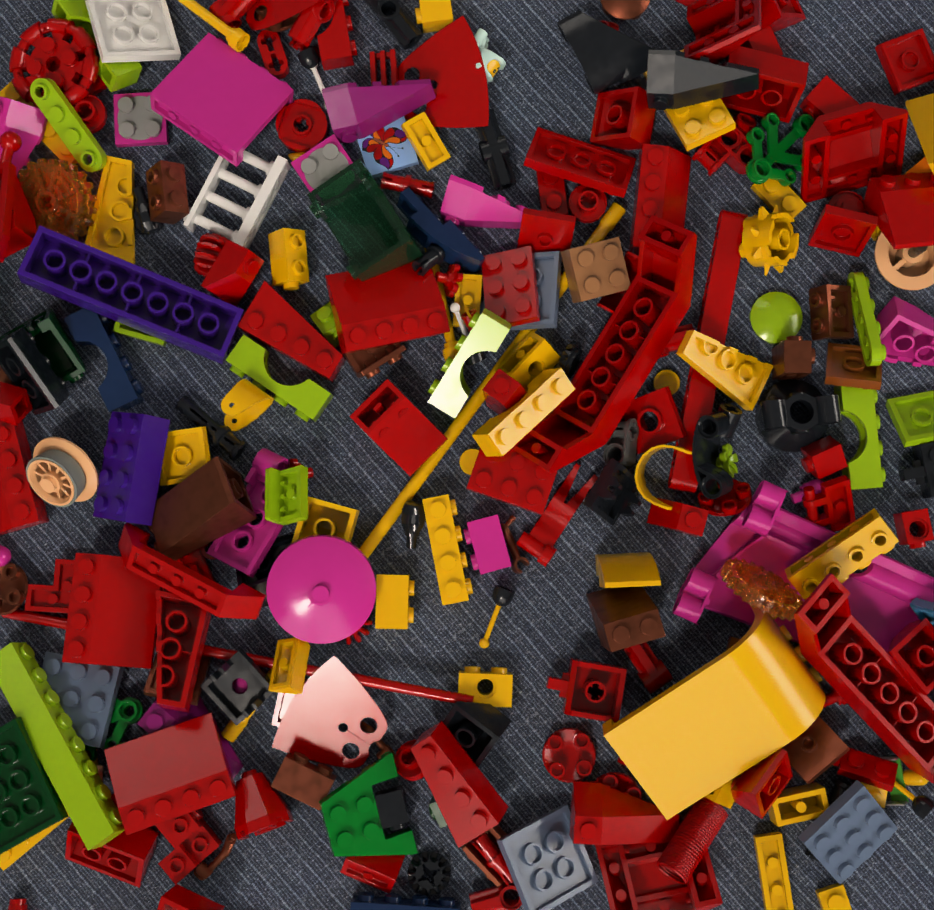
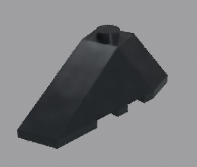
M676 50L648 51L646 89L648 108L656 110L678 109L759 89V69L730 62L717 65L709 62L710 58L701 56L699 60L684 57L685 52Z

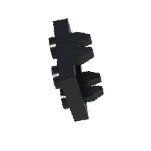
M611 458L609 463L602 469L600 477L594 486L587 492L582 504L612 526L620 514L634 516L635 512L630 508V505L640 506L642 504L635 494L637 489L635 475L620 462Z
M242 648L200 685L236 726L274 693L268 690L270 683L268 676ZM237 678L244 679L248 685L247 691L244 693L235 692L232 686L233 681Z

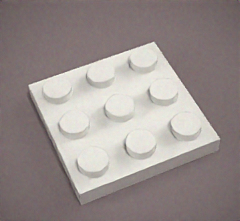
M85 0L102 63L180 59L181 51L166 0Z

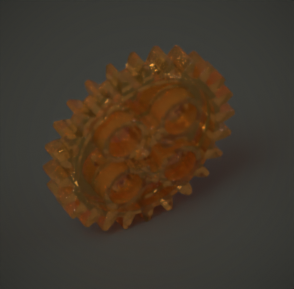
M736 557L734 560L729 558L721 569L720 576L723 577L722 581L727 583L726 587L734 590L733 594L740 595L742 601L747 602L753 608H760L762 613L769 612L774 618L777 615L781 620L785 618L789 621L795 620L794 613L804 603L803 597L797 594V590L790 588L791 584L784 582L782 577H779L773 571H766L763 566H756L752 561L748 563L745 559L740 561Z

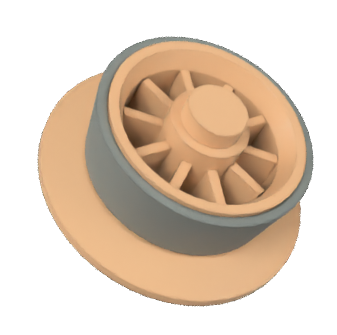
M47 437L42 439L35 446L33 459L26 466V477L33 491L42 500L56 507H68L74 502L89 500L95 495L99 486L98 473L88 453L64 438Z

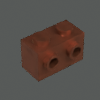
M164 160L158 161L146 171L150 221L175 224L189 214L185 167L181 163Z
M788 336L786 340L780 341L778 345L772 348V365H774L772 380H799L812 373V364H814L816 357L815 349L812 348V341L803 340L802 336Z
M289 752L285 756L271 787L320 811L319 801L329 794L337 776L332 774L333 770L323 764L316 766L308 762L309 758L299 752H294V754Z

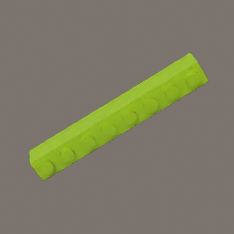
M11 642L0 650V687L16 717L22 718L36 755L87 850L102 847L125 831L118 808L111 798V791L102 782L96 764L90 760L83 740L77 736L73 729L72 720L61 707L59 696L49 685L47 674L38 665L33 649L26 642Z

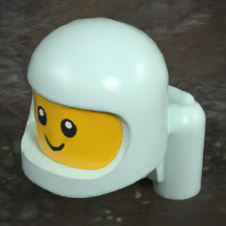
M479 28L474 37L482 56L488 84L493 80L498 70L504 69L506 62L502 57L487 49L489 42L488 33ZM476 63L477 69L482 67L481 63Z

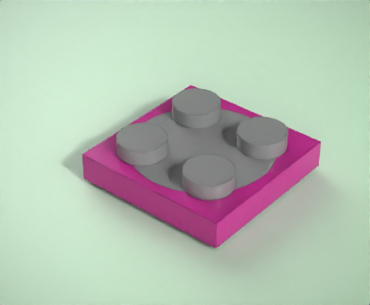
M151 92L113 94L115 145L117 147L169 145L168 120L151 109Z
M334 134L291 162L292 167L320 208L363 179Z

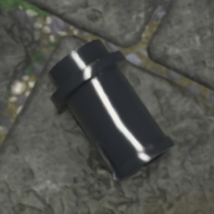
M430 245L426 249V253L412 263L414 271L416 272L421 267L422 269L417 274L424 276L436 264L440 265L443 262L445 252L439 245Z

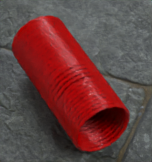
M706 797L695 802L681 825H679L676 833H674L671 841H669L668 846L662 852L658 862H656L657 867L672 880L680 884H687L688 879H690L697 865H699L700 859L707 852L708 847H710L718 831L728 818L726 810Z

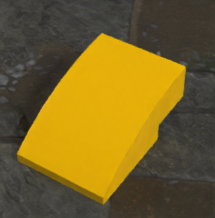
M649 552L595 554L596 576H599V587L661 586L656 562Z

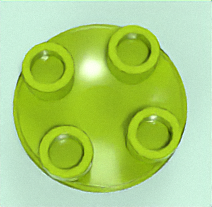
M769 292L755 301L749 313V320L757 336L769 344H777L780 341L786 340L788 336H796L801 328L803 316L798 302L793 297L783 292Z

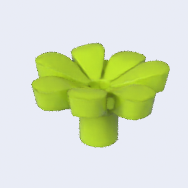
M726 443L722 446V453L717 457L716 466L718 468L722 467L724 471L734 478V474L738 473V468L735 464L738 462V456L736 453L732 454L733 448L731 444Z

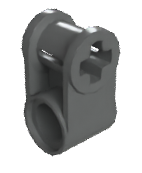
M635 418L620 421L607 444L604 445L603 459L606 464L609 463L611 458L618 461V454L622 452V458L619 462L624 467L630 469L635 464L637 438L639 435V427Z

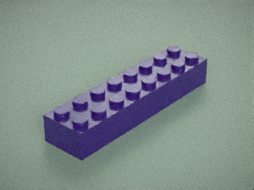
M40 225L17 272L23 284L222 365L239 329L238 324L244 314V309Z

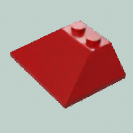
M698 0L688 5L686 19L696 38L694 42L684 46V57L699 60L701 56L710 58L709 62L718 64L761 30V0Z
M866 102L818 116L803 138L800 194L803 202L809 203L833 196L841 191H851L868 186L869 178L881 177L882 175H901L909 112L902 108Z
M668 843L595 845L610 910H710L722 905L723 901L708 849L702 859H700L699 865H697L693 875L688 879L687 884H680L666 876L656 865Z

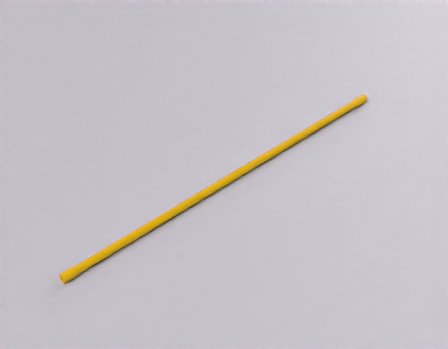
M614 202L584 245L603 241L607 234L617 225L626 210ZM565 271L560 277L559 299L569 287ZM537 329L520 330L443 434L448 440L414 473L359 548L367 559L401 515L404 503L412 500L483 404L485 398L482 389L496 373V368L531 331L535 333ZM271 668L266 674L269 679L271 678L272 673ZM256 710L237 726L230 720L221 732V735L234 743Z

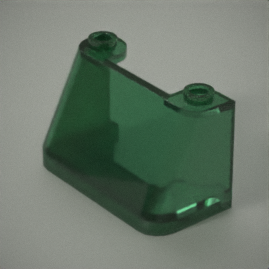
M360 158L307 194L312 202L309 205L310 210L317 219L321 217L324 219L347 255L349 265L346 268L354 280L359 278L363 282L411 263L423 255L388 198Z

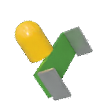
M898 756L880 757L898 764L895 780L904 788L906 786H923L929 782L910 769H905L903 772L902 763ZM894 787L892 792H890L891 801L887 802L885 806H904L908 803V797Z

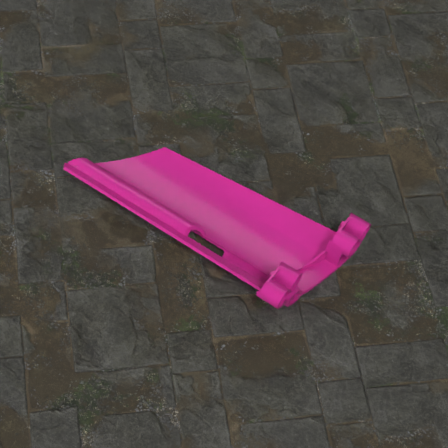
M762 480L754 492L749 506L734 516L731 523L720 534L698 564L692 567L685 582L679 589L672 613L698 625L697 622L703 609L706 608L752 626L755 614L750 604L759 598L764 606L769 603L778 616L774 619L777 625L780 627L784 624L792 635L793 639L790 641L799 644L794 613L805 600L788 580L784 569L837 533L780 508L786 493L789 491L766 480ZM883 554L872 559L866 571L852 573L842 583L851 593L848 596L851 615L887 653L892 639L910 622L919 620L909 603L915 598L934 603V577Z

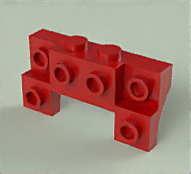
M112 794L111 798L117 807L115 795ZM200 809L155 825L174 848L158 864L175 885L223 843L204 821V815Z

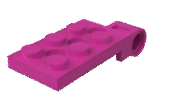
M266 448L261 449L256 454L252 468L244 479L248 484L246 490L255 514L262 513V521L257 525H252L251 521L214 540L207 551V554L251 578L254 577L283 528V525L265 520V469L271 467L280 471L290 467V461ZM248 536V544L244 548H238L239 540L242 537Z

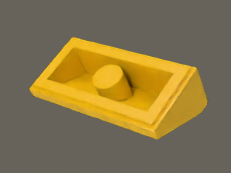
M295 637L277 641L268 689L270 692L302 694L310 651V644Z

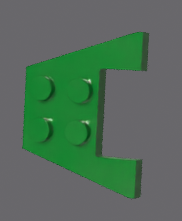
M391 751L382 754L381 758L375 763L366 766L352 780H347L319 801L334 857L414 855L418 853L413 832L409 827L386 836L383 833L372 785L398 777Z

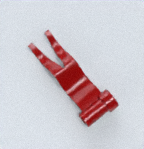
M578 463L574 465L531 532L528 534L524 531L516 545L538 559L537 562L544 567L547 566L557 551L553 545L585 499L587 492L598 479V476L594 474L579 492L565 504L564 501L581 466Z

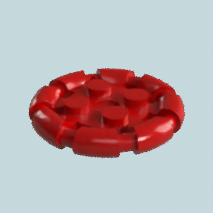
M48 18L45 23L38 21L32 24L19 36L21 40L17 47L13 46L11 52L9 72L13 73L12 84L16 92L26 103L31 102L34 107L39 108L30 94V86L38 78H50L55 81L61 90L64 89L63 94L72 106L82 101L90 93L88 89L92 83L96 82L98 77L99 57L96 56L95 52L97 50L96 44L87 30L82 26H75V23L71 20ZM52 32L53 38L46 37V34ZM71 35H72V36H73V40H72V42H71V44H70V43H68V40H69V38H70ZM30 45L35 47V49L31 53V56L26 54ZM85 54L83 60L80 61L79 56ZM55 60H60L59 69L52 72L51 64ZM27 71L31 76L24 78L23 72ZM82 75L83 77L81 81L79 82V84H76L80 76Z

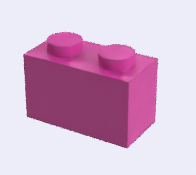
M498 514L467 522L468 528L463 529L467 545L472 544L475 554L470 555L474 571L479 569L481 575L511 567Z

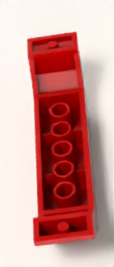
M651 215L638 236L640 248L637 275L572 379L571 383L575 390L553 412L548 414L512 447V450L553 473L607 444L691 306L697 235L694 232Z
M830 573L794 613L801 654L910 770L934 784V702L927 695H923L902 668L851 615L848 596L851 593Z

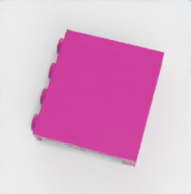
M208 33L150 93V101L153 111L237 167L243 161V151L285 104L293 103L294 89L287 82L280 81L271 75L266 68L258 66L249 60L242 52H236L223 39L216 38L211 33Z

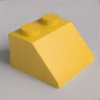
M308 496V519L297 522L292 543L311 535H333L351 542L360 511Z

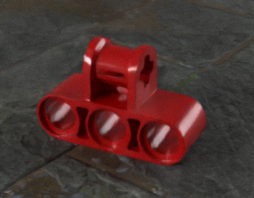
M736 127V129L706 142L691 159L693 161L697 160L708 171L707 174L709 176H712L725 162L735 172L744 175L746 174L747 164L742 162L740 156L747 155L752 160V145L748 143L746 136ZM722 137L730 138L733 141V145L724 144Z

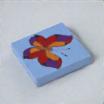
M404 116L365 138L357 139L369 179L382 176L383 172L392 173L419 164L416 152L401 128V125L406 122Z

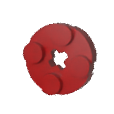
M294 100V103H290L288 106L285 105L276 117L275 127L280 141L294 152H307L327 137L328 122L326 115L321 107L311 100ZM302 120H306L308 129L299 132V129L295 126L296 123L301 124Z

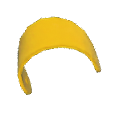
M247 379L240 380L222 399L221 409L226 414L224 425L230 427L231 431L243 429L261 416L272 405L274 398ZM233 419H236L237 422H236V423H232V420H233Z
M662 444L651 447L641 456L636 465L634 477L636 487L644 499L658 507L672 510V506L655 498L647 488L644 477L646 464L650 457L661 449L673 448L691 455L692 451L679 446Z

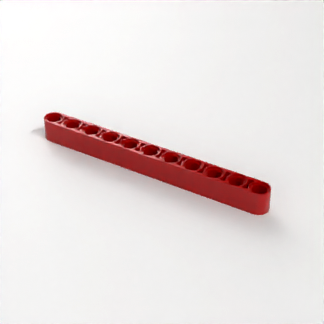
M723 209L720 211L717 221L697 332L720 341V344L725 345L741 260L739 246L742 243L743 221L748 217V214ZM692 366L689 368L680 416L687 436L675 442V446L683 447L692 451L693 436L697 422L702 416L712 413L716 386ZM674 449L668 488L695 493L698 481L694 471L692 455Z

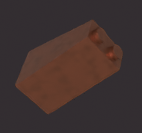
M216 456L156 500L152 526L148 527L154 533L156 551L176 561L257 519L241 474L219 456Z
M643 587L605 588L586 594L601 646L608 651H618L666 636L658 608Z

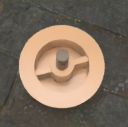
M880 233L875 244V262L881 275L889 283L904 290H921L934 284V245L894 249L884 234Z

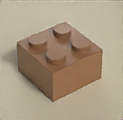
M619 237L560 252L573 303L628 290L630 281Z

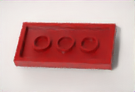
M537 127L523 166L624 198L636 158Z

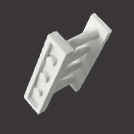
M244 150L243 161L266 172L267 177L263 185H256L226 170L230 162L219 155L193 206L189 207V214L183 218V225L192 233H194L197 225L249 249L291 168L288 160L278 155L275 162H268ZM221 179L253 194L255 200L251 208L240 206L214 193ZM209 202L241 217L243 223L240 229L233 231L202 216Z

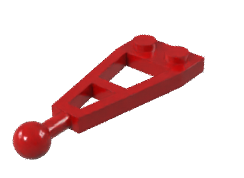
M6 131L0 136V146L3 149L0 158V263H4L11 233L16 166L11 161L13 153L18 151L22 145L21 137L14 131Z

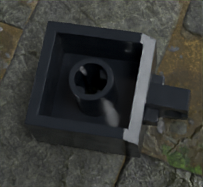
M934 442L912 446L915 460L912 461L913 468L898 471L900 481L916 479V484H920L923 498L934 497Z

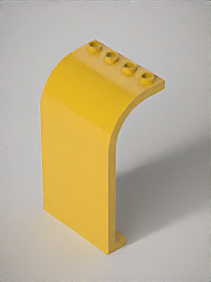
M759 598L750 604L755 614L754 622L747 633L736 644L618 722L614 723L612 719H609L602 724L604 737L666 820L796 739L812 725L824 707L826 697L819 684L823 680L814 667L808 668L805 664L806 659L801 654L800 646L798 645L795 648L790 643V640L793 639L792 635L784 624L780 627L777 625L774 619L778 616L769 603L764 606Z

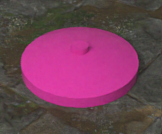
M333 535L307 536L287 546L274 561L267 579V602L277 623L295 638L316 644L337 642L354 634L370 616L376 599L375 574L367 557L351 542Z

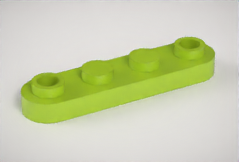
M50 78L34 80L30 86L32 99L81 168L87 172L102 170L107 162L105 151L56 82ZM41 87H42L43 90H44V95H43V96H42L41 93H40V88H41ZM88 155L92 157V163H89Z
M862 271L850 272L847 278V286H851L852 311L863 359L866 366H880L882 360L886 358V347L884 344H881L880 340L881 327L874 315L875 302L873 299H870L869 278L865 277Z

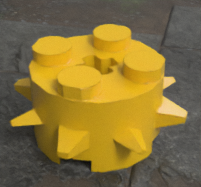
M777 204L772 213H769L763 206H760L758 214L746 217L743 221L742 243L739 246L740 256L746 258L753 267H764L765 276H767L770 267H774L779 273H782L784 266L788 265L789 259H795L799 248V233H794L791 222H795L794 218L789 213L778 212Z

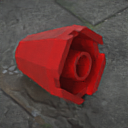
M253 769L241 774L242 779L236 781L237 791L235 798V832L238 840L249 838L248 834L254 833L255 836L261 835L286 825V822L294 821L291 809L278 791L271 787L272 783L265 773H257V770Z

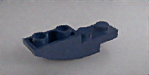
M409 187L400 193L397 207L409 219L406 231L426 249L430 245H439L445 252L444 261L452 265L459 264L460 269L477 273L485 259L481 250L467 239L463 230L451 220L442 225L439 217L432 213L425 206L422 198Z

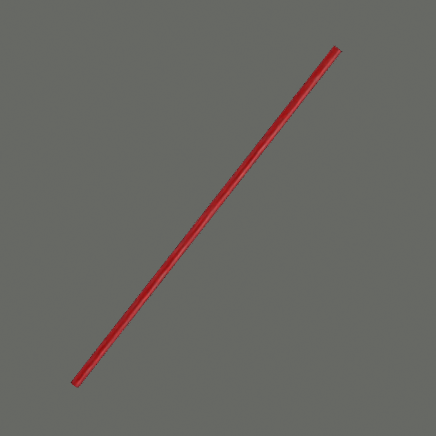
M18 609L10 614L1 615L2 618L66 629L67 625L66 618ZM204 645L202 656L229 660L237 651ZM246 653L257 666L272 669L274 658ZM307 664L306 675L312 676L320 667ZM352 673L361 685L450 703H456L457 701L473 702L474 699L472 695Z

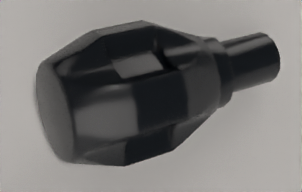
M134 188L133 191L136 198L134 218L137 227L143 235L160 231L161 223L150 221L149 201L146 198L144 188Z
M409 500L404 503L402 508L401 521L407 536L406 547L414 549L417 547V536H419L424 526L425 512L422 502Z

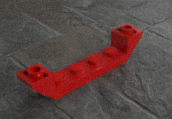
M128 522L124 524L118 548L127 569L219 618L255 620L258 618L266 597L265 594L244 583L232 591L148 547L149 533Z

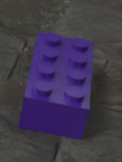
M112 411L108 423L107 441L103 450L104 458L99 474L97 497L94 501L93 517L152 526L170 424L169 419L146 414Z

